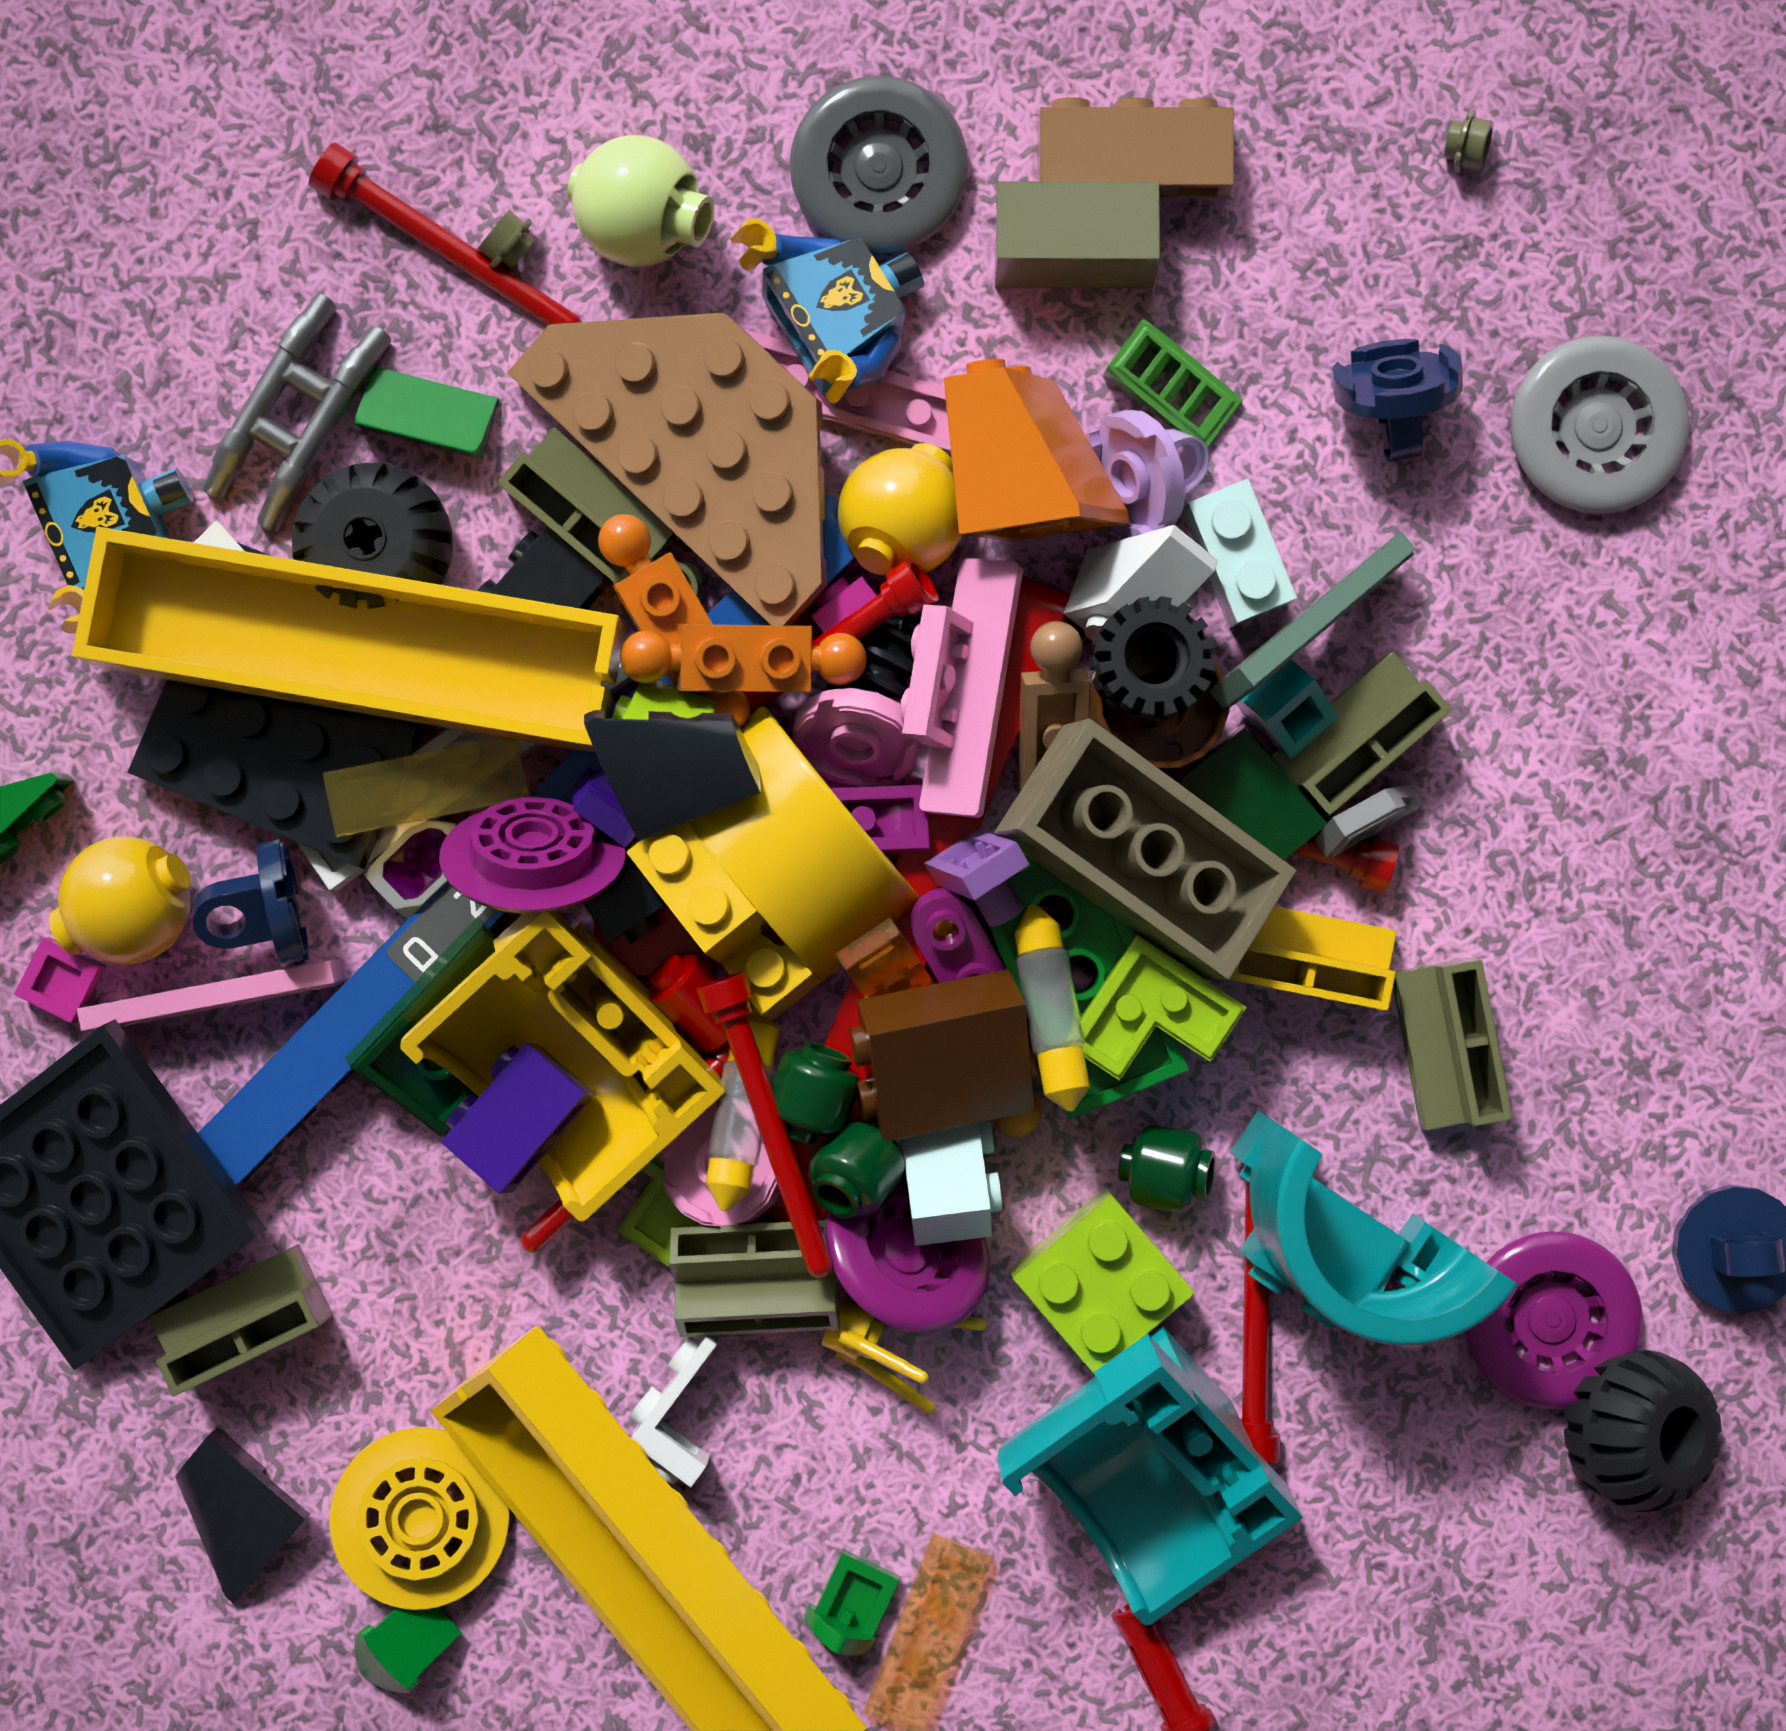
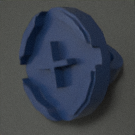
M280 839L258 843L256 854L259 874L219 881L203 888L196 895L193 902V929L200 940L209 946L219 949L238 948L273 940L282 968L306 964L307 960H309L308 936L306 926L301 927L298 911L300 906L296 899V894H299L289 850L288 848L285 849L284 842H281ZM220 906H231L243 913L239 920L231 924H219L208 917V914L213 909Z

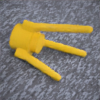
M841 1298L840 1330H826L821 1345L837 1352L836 1357L857 1366L925 1413H933L935 1411V1404L877 1362L920 1384H925L928 1381V1374L908 1361L878 1346L886 1325L876 1321L874 1316L870 1315L858 1304L855 1305ZM969 1316L962 1323L954 1326V1328L983 1331L987 1327V1322L982 1318Z

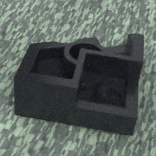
M593 710L584 714V725L596 755L638 841L761 793L759 765L732 713H701L696 717L683 718L672 712L649 711L648 720L605 719V710Z
M217 1427L193 1452L178 1471L175 1478L224 1596L234 1603L310 1513L262 1473L266 1468Z

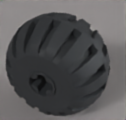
M365 462L353 464L334 471L323 478L301 503L294 520L291 536L293 560L442 585L453 553L452 527L449 516L439 497L416 475L386 463ZM367 526L377 533L382 532V536L374 541L376 551L370 555L359 547L355 548V543L362 539L361 530ZM325 585L315 586V589L327 599L330 598L333 592L339 594V605L356 609L358 600H366L368 609L385 607L384 597L378 594Z
M1651 1350L1627 1352L1623 1356L1612 1357L1594 1367L1599 1376H1586L1583 1378L1574 1391V1394L1578 1395L1579 1399L1576 1403L1567 1404L1564 1420L1568 1421V1428L1564 1429L1565 1447L1569 1450L1568 1458L1574 1471L1597 1496L1616 1507L1628 1511H1659L1672 1508L1690 1499L1702 1488L1703 1483L1709 1479L1715 1468L1712 1463L1713 1458H1718L1721 1441L1717 1440L1718 1433L1722 1432L1721 1417L1717 1412L1718 1405L1711 1390L1706 1386V1383L1685 1363L1662 1352Z

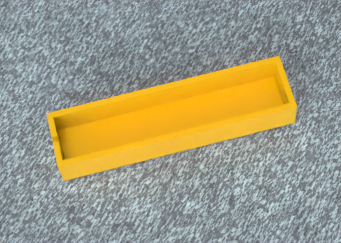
M97 526L72 657L96 668L596 753L584 725V714L593 710H605V719H610L614 697L606 687H603V682L616 685L620 665V651L624 643L626 626L620 617L614 614ZM325 585L378 594L384 597L385 607L368 609L366 600H358L356 609L339 605V594L333 592L330 598L327 599L315 589V586Z
M536 1325L483 1364L430 1410L437 1421L691 1731H865L867 1729L853 1711L849 1699L841 1691L834 1688L812 1661L810 1652L805 1645L789 1633L772 1612L765 1596L749 1584L731 1562L725 1547L709 1535L689 1510L684 1497L669 1486L648 1460L644 1448L637 1441L629 1437L607 1410V1405L603 1398L595 1390L589 1388L567 1361L560 1345L550 1339L539 1325Z

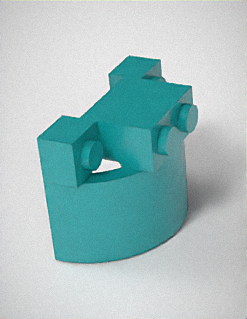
M1259 1110L1230 1151L1232 1155L1245 1164L1239 1175L1250 1182L1249 1200L1254 1229L1239 1249L1254 1264L1248 1274L1279 1295L1283 1293L1287 1286L1305 1299L1301 1309L1332 1330L1335 1326H1338L1351 1334L1383 1344L1421 1345L1452 1338L1483 1322L1511 1296L1519 1285L1412 1213L1399 1234H1397L1313 1178L1314 1170L1323 1154ZM1398 1265L1401 1267V1270L1395 1279L1406 1287L1384 1292L1386 1283Z
M1163 1326L1151 1335H1145L1094 1372L1096 1376L1003 1442L999 1447L997 1455L1002 1483L1014 1496H1017L1023 1490L1021 1479L1029 1473H1033L1066 1505L1107 1562L1128 1601L1132 1613L1144 1625H1151L1303 1519L1286 1482L1253 1448L1230 1398Z

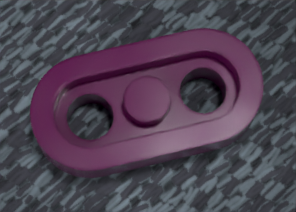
M939 888L925 893L917 900L910 917L913 936L939 983L966 978L972 974H986L1005 970L999 952L967 897L945 888ZM944 920H950L957 924L955 930L948 935H938L933 931L935 926Z

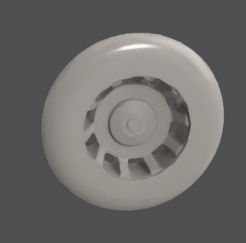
M1588 336L1557 346L1546 353L1529 370L1514 399L1511 415V436L1513 447L1522 469L1531 482L1544 495L1558 504L1575 511L1608 514L1631 509L1644 503L1657 494L1670 481L1677 471L1687 447L1689 413L1687 402L1678 380L1658 356L1645 347L1623 338ZM1591 377L1593 379V388L1581 391L1580 380ZM1608 379L1622 385L1618 393L1605 388ZM1565 390L1570 400L1562 407L1558 398ZM1631 393L1640 403L1641 409L1633 410L1626 399ZM1552 416L1558 419V432L1552 430ZM1642 419L1646 421L1645 436L1636 435V421ZM1556 443L1562 444L1567 452V457L1561 453ZM1630 446L1640 450L1634 460L1624 456ZM1577 461L1589 465V472L1576 467ZM1614 463L1618 472L1605 473L1602 465Z

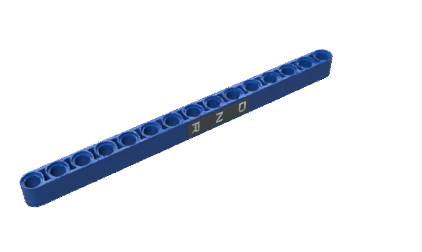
M832 492L825 496L823 555L827 560V587L824 590L835 583L849 569L847 565L854 558L841 535L838 524L839 499ZM734 589L707 614L713 625H770ZM803 612L791 626H793L805 613ZM666 676L660 679V681L670 684ZM638 685L627 697L633 698ZM693 691V692H692V693H695V694H697V695H700L698 691ZM614 710L611 712L610 719L612 718ZM574 750L528 797L554 798L573 805L574 784L589 767L594 771L601 767L596 753ZM446 882L414 915L408 918L198 1132L236 1186L242 1181L245 1183L273 1155L270 1151L286 1136L290 1138L317 1110L314 1106L330 1091L334 1093L347 1080L354 1070L349 1067L345 1057L477 917L494 930L492 925L505 913L504 911L491 909L475 903L458 893L449 882Z

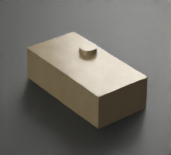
M1091 719L1062 726L994 832L1000 837L1017 842L1023 854L1133 933L1205 980H1229L1297 871Z

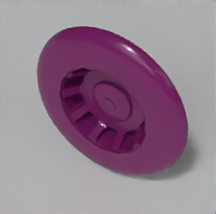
M525 797L506 800L460 822L443 841L439 860L442 872L449 884L467 899L499 911L536 914L577 906L606 890L616 880L622 870L625 860V847L573 811L572 804L554 798Z
M905 1169L902 1180L883 1206L872 1216L844 1219L828 1213L826 1245L832 1260V1267L842 1286L852 1299L878 1320L905 1331L933 1333L944 1331L962 1323L980 1304L990 1275V1255L986 1237L915 1246ZM882 1214L885 1215L886 1220L882 1221Z
M1540 1232L1516 1239L1497 1251L1486 1262L1519 1285L1493 1314L1483 1322L1465 1331L1471 1355L1484 1377L1497 1390L1512 1400L1534 1408L1566 1409L1567 1404L1576 1403L1579 1399V1396L1574 1394V1391L1583 1378L1586 1376H1599L1594 1367L1612 1357L1638 1351L1643 1329L1642 1305L1638 1290L1625 1266L1614 1254L1597 1242L1573 1233ZM1559 1271L1569 1274L1566 1280L1561 1282L1552 1280L1555 1272ZM1540 1274V1281L1529 1286L1527 1285L1526 1281ZM1585 1282L1592 1292L1582 1297L1575 1288ZM1516 1290H1518L1520 1294L1515 1303L1508 1305ZM1590 1307H1599V1322L1590 1321ZM1512 1317L1513 1329L1506 1332L1505 1319ZM1587 1333L1597 1334L1594 1342L1587 1350L1582 1345ZM1518 1340L1526 1347V1351L1521 1358L1513 1350ZM1575 1351L1579 1358L1570 1364L1564 1365L1562 1356ZM1538 1355L1550 1358L1549 1368L1537 1366Z

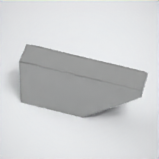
M1412 784L1384 789L1333 817L1318 834L1315 841L1326 858L1329 856L1333 858L1420 810L1424 802Z

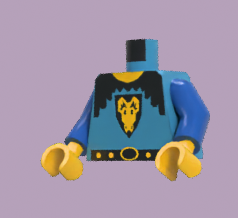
M756 218L747 219L730 238L732 243H742L748 247L746 252L739 258L740 266L744 270L751 271L761 262L768 265V267L763 269L762 298L809 373L808 378L815 383L821 395L826 393V398L831 403H837L845 391L879 383L902 345L901 335L903 333L905 310L900 299L924 287L922 273L914 258L909 253H904L879 266L866 244L860 239L854 238L841 242L838 239L776 234L766 222Z
M12 439L0 440V454L7 456L13 464L12 471L0 470V485L12 483L23 471H27L32 476L22 482L67 583V586L59 588L54 593L48 610L55 609V607L62 604L74 607L78 615L67 618L63 622L61 630L69 634L76 633L96 527L171 539L162 515L192 503L193 496L191 490L177 467L146 480L138 462L127 456H120L112 447L61 441L30 444L24 448L20 443Z

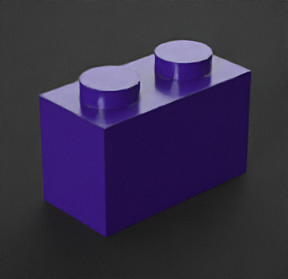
M525 1043L521 1049L512 1045L497 1059L488 1073L494 1079L493 1082L478 1099L471 1094L456 1107L446 1122L452 1130L441 1141L447 1149L498 1194L513 1193L596 1095L543 1047L533 1043Z

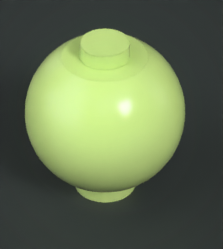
M627 135L609 140L596 148L583 164L577 165L569 179L568 198L572 201L573 215L581 235L593 250L614 263L630 267L655 265L673 257L684 244L693 247L701 246L710 232L714 218L713 199L710 196L699 193L696 175L687 160L672 146L656 138Z

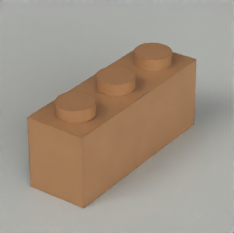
M1078 97L1055 99L1052 101V107H1040L1037 125V181L1159 182V198H1227L1234 185V107H1218V101L1211 98L1184 99L1179 102V107H1154L1153 100L1139 97L1117 100L1115 107H1090L1089 100Z

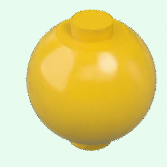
M927 443L916 444L911 449H889L870 456L861 462L849 475L839 497L838 524L846 546L863 568L874 574L886 576L888 571L910 557L927 573L947 560L958 546L962 535H959L952 458L945 451Z
M119 836L98 841L81 851L64 872L58 891V908L52 910L49 914V926L52 935L64 951L74 956L85 952L97 960L117 965H131L153 959L171 947L185 928L191 905L189 888L191 886V876L189 870L177 855L170 854L161 846L142 838Z

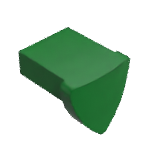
M842 1549L816 1606L809 1603L804 1613L808 1626L813 1634L834 1653L841 1655L868 1653L874 1648L879 1635L875 1634L900 1581V1575Z
M394 1607L374 1627L368 1624L358 1633L354 1647L356 1663L360 1674L371 1683L389 1691L410 1693L420 1683L417 1676L453 1643L462 1632L440 1607L421 1610Z

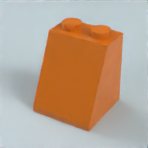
M1003 359L973 361L966 364V374L944 377L959 535L1003 541H1018L1129 524L1127 508L1054 380L1032 375L1031 367L1029 366L1006 367L1005 360Z

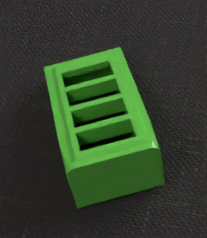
M1144 318L1103 374L1104 378L1171 428L1201 439L1206 447L1210 445L1243 400ZM1149 347L1157 355L1141 377L1138 378L1130 370L1145 349ZM1169 362L1178 370L1160 395H1158L1150 386ZM1191 378L1199 385L1180 411H1177L1169 403L1186 380ZM1211 393L1219 401L1198 428L1189 419L1206 396Z

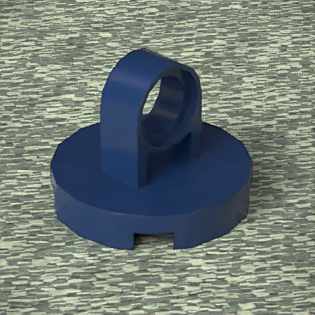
M1417 339L1386 340L1358 347L1351 351V364L1343 366L1337 361L1333 366L1335 402L1347 412L1362 417L1377 418L1379 424L1385 423L1390 449H1384L1383 451L1388 462L1420 457L1423 452L1422 415L1438 411L1451 404L1463 391L1461 355L1451 347L1439 344V355L1432 352L1419 351V340Z
M1726 1185L1706 1191L1696 1199L1697 1201L1688 1207L1683 1218L1679 1219L1674 1229L1672 1256L1679 1278L1695 1297L1720 1311L1746 1314L1770 1307L1786 1294V1206L1780 1200L1762 1190L1747 1186Z

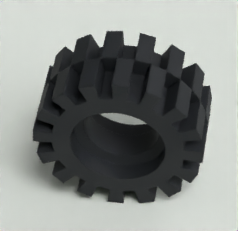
M1149 596L1138 598L1134 603L1126 604L1117 610L1101 626V631L1094 637L1091 648H1094V655L1089 658V670H1095L1097 677L1092 681L1097 692L1100 690L1105 692L1108 698L1104 702L1111 709L1118 706L1124 710L1122 716L1134 720L1136 717H1144V722H1156L1164 717L1166 719L1171 718L1195 703L1196 699L1210 685L1211 682L1207 680L1209 675L1215 672L1217 661L1212 660L1210 652L1216 649L1214 638L1206 639L1203 630L1208 625L1202 617L1195 621L1189 615L1193 608L1185 603L1177 607L1171 604L1172 598L1160 596L1156 601H1150ZM1156 635L1165 639L1172 646L1176 655V668L1168 681L1161 684H1149L1141 681L1134 675L1129 666L1128 652L1131 644L1138 637Z

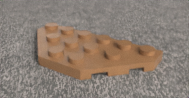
M726 313L551 324L545 328L507 372L770 625L791 626L827 587V560L823 555L825 487L820 446V429H823L822 402Z

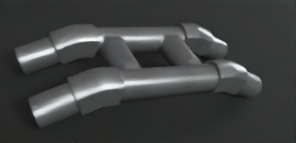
M319 293L314 296L304 311L296 316L283 334L274 356L232 427L227 429L211 460L213 464L202 486V490L208 495L217 499H225L237 472L241 470L248 453L254 445V440L287 458L286 461L283 460L274 475L266 493L268 496L256 519L262 527L276 532L280 531L291 505L296 502L304 483L309 477L310 469L355 393L359 392L368 376L374 370V365L391 343L390 336L384 330L377 326H371L356 347H352L332 377L333 381L301 364L300 361L305 359L311 347L320 337L321 330L337 310L335 303L330 298ZM286 385L319 403L300 437L267 418Z

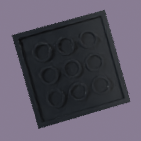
M238 543L245 552L271 556L269 554H266L244 544ZM166 680L127 773L365 870L426 724Z
M116 1019L103 1024L0 1104V1269L73 1370H76L267 1230Z

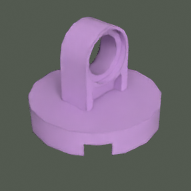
M1123 410L1100 419L1102 423L1099 429L1089 432L1086 437L1127 508L1129 524L1108 528L1126 539L1175 525L1183 511L1185 493L1194 489L1201 482L1207 471L1209 455L1205 443L1197 437L1176 429L1165 430L1157 420L1143 411ZM1181 446L1184 447L1185 452L1183 464L1177 452V448Z

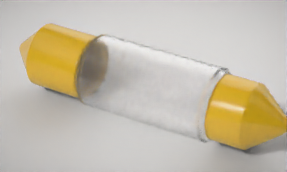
M1033 904L1029 905L1014 932L1019 956L1016 963L1023 1000L1026 1004L1032 1049L1038 1058L1044 1096L1067 1112H1071L1076 1109L1090 1089L1083 1052L1085 1039L1069 955L1063 946L1060 925L1039 906Z
M754 1009L747 1014L770 1084H772L775 1076L773 1064L780 1030L772 1019L763 1017L757 1009ZM731 1049L728 1062L724 1064L721 1083L726 1092L717 1099L707 1153L710 1161L705 1182L716 1205L723 1212L729 1211L751 1191L754 1169L759 1165L763 1143Z

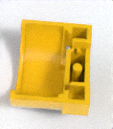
M760 707L749 716L741 732L759 765L761 793L642 841H638L635 836L629 843L631 849L626 853L705 954L722 964L730 975L746 971L754 997L749 1000L763 1017L774 1021L910 911L920 897L791 740L775 716L766 707ZM772 927L786 945L779 946L774 944L764 933Z
M557 911L522 914L493 941L495 952L411 1028L401 1039L400 1047L415 1064L421 1061L422 1058L439 1064L480 1097L494 1080L488 1074L491 1067L509 1047L515 1045L521 1049L525 1043L539 1044L596 1094L594 1098L538 1162L555 1186L564 1208L578 1221H585L726 1091L720 1076L675 1031L673 1023L650 1001L648 989L581 922L573 928ZM638 1070L642 1073L644 1082L648 1085V1088L636 1074Z

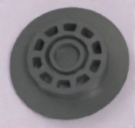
M867 76L853 79L836 86L821 96L800 122L790 153V176L793 191L803 213L809 221L829 239H838L841 242L854 238L862 240L871 254L903 251L926 241L937 233L958 207L965 189L968 173V157L964 137L949 109L940 99L922 86L891 76ZM872 119L875 121L874 129L864 132L859 131L858 123ZM891 120L902 124L899 132L896 133L885 129L884 121ZM844 133H848L852 140L845 149H842L836 143ZM912 133L922 143L916 150H913L907 142L908 137ZM830 159H836L841 162L840 174L829 172ZM928 160L929 172L918 175L917 162ZM845 186L851 196L843 199L835 188ZM913 186L922 188L914 199L906 197ZM863 203L872 206L874 209L873 212H867L856 207L858 204ZM896 203L900 206L897 210L883 212V208Z

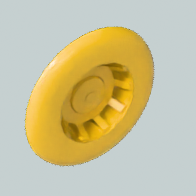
M426 1427L403 1429L389 1433L369 1444L356 1455L344 1470L335 1488L330 1507L329 1526L331 1541L336 1557L344 1572L364 1593L381 1603L397 1608L411 1610L431 1609L462 1598L475 1589L489 1575L496 1565L506 1542L509 1526V1507L446 1430ZM412 1467L415 1468L414 1480L402 1483L398 1472ZM428 1468L444 1473V1478L440 1483L426 1479ZM387 1481L392 1490L384 1500L376 1497V1493ZM453 1482L458 1485L465 1496L461 1501L455 1502L448 1492V1488ZM371 1508L379 1511V1524L376 1527H370ZM464 1509L469 1511L468 1529L457 1526V1514ZM374 1537H383L389 1547L385 1554H382L375 1544ZM452 1537L461 1539L463 1543L452 1556L445 1550V1546ZM397 1554L410 1558V1569L393 1562ZM436 1555L440 1565L424 1569L422 1558Z

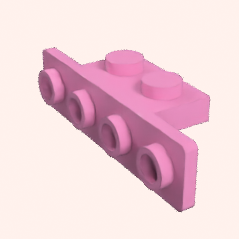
M962 559L959 563L952 609L948 606L923 605L921 622L913 632L911 652L914 664L910 688L903 694L900 713L903 722L902 734L929 746L919 803L920 809L927 813L980 818L983 815L1023 574V567L1015 561Z

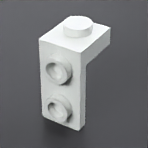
M704 1336L700 1342L693 1337H688L667 1365L676 1373L662 1393L651 1386L629 1416L631 1420L638 1424L630 1438L637 1441L644 1448L648 1455V1460L665 1481L671 1484H675L680 1479L692 1487L706 1468L710 1455L664 1422L662 1418L715 1348L719 1336Z

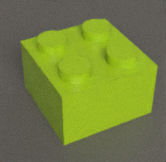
M1107 1187L1101 1190L1010 1268L1012 1279L1093 1373L1147 1335L1195 1294L1185 1278Z

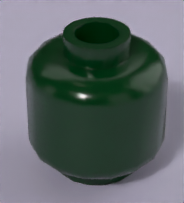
M804 1042L802 1049L789 1050L783 1054L771 1086L780 1118L784 1122L790 1138L814 1144L818 1135L833 1136L846 1126L858 1095L857 1083L860 1081L858 1074L850 1068L853 1060L848 1055L815 1042Z
M850 1121L847 1122L846 1126L838 1134L829 1136L811 1159L808 1176L812 1185V1193L819 1205L836 1217L844 1219L869 1217L883 1206L902 1180L905 1162L896 1140L887 1141L882 1139L876 1124Z
M1148 1125L1139 1133L1135 1144L1124 1143L1119 1159L1118 1179L1119 1181L1129 1182L1130 1197L1135 1204L1145 1208L1186 1214L1193 1210L1199 1200L1207 1202L1209 1199L1215 1174V1152L1206 1150L1205 1141L1199 1133L1158 1125Z

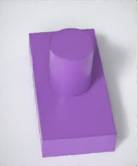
M976 829L924 863L937 886L974 900L989 927H996L1006 923L1017 916L1023 909L1020 900L1007 880L1030 865L1015 841Z

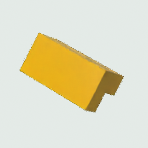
M1274 906L1229 980L1388 1011L1396 971L1389 970L1397 930Z

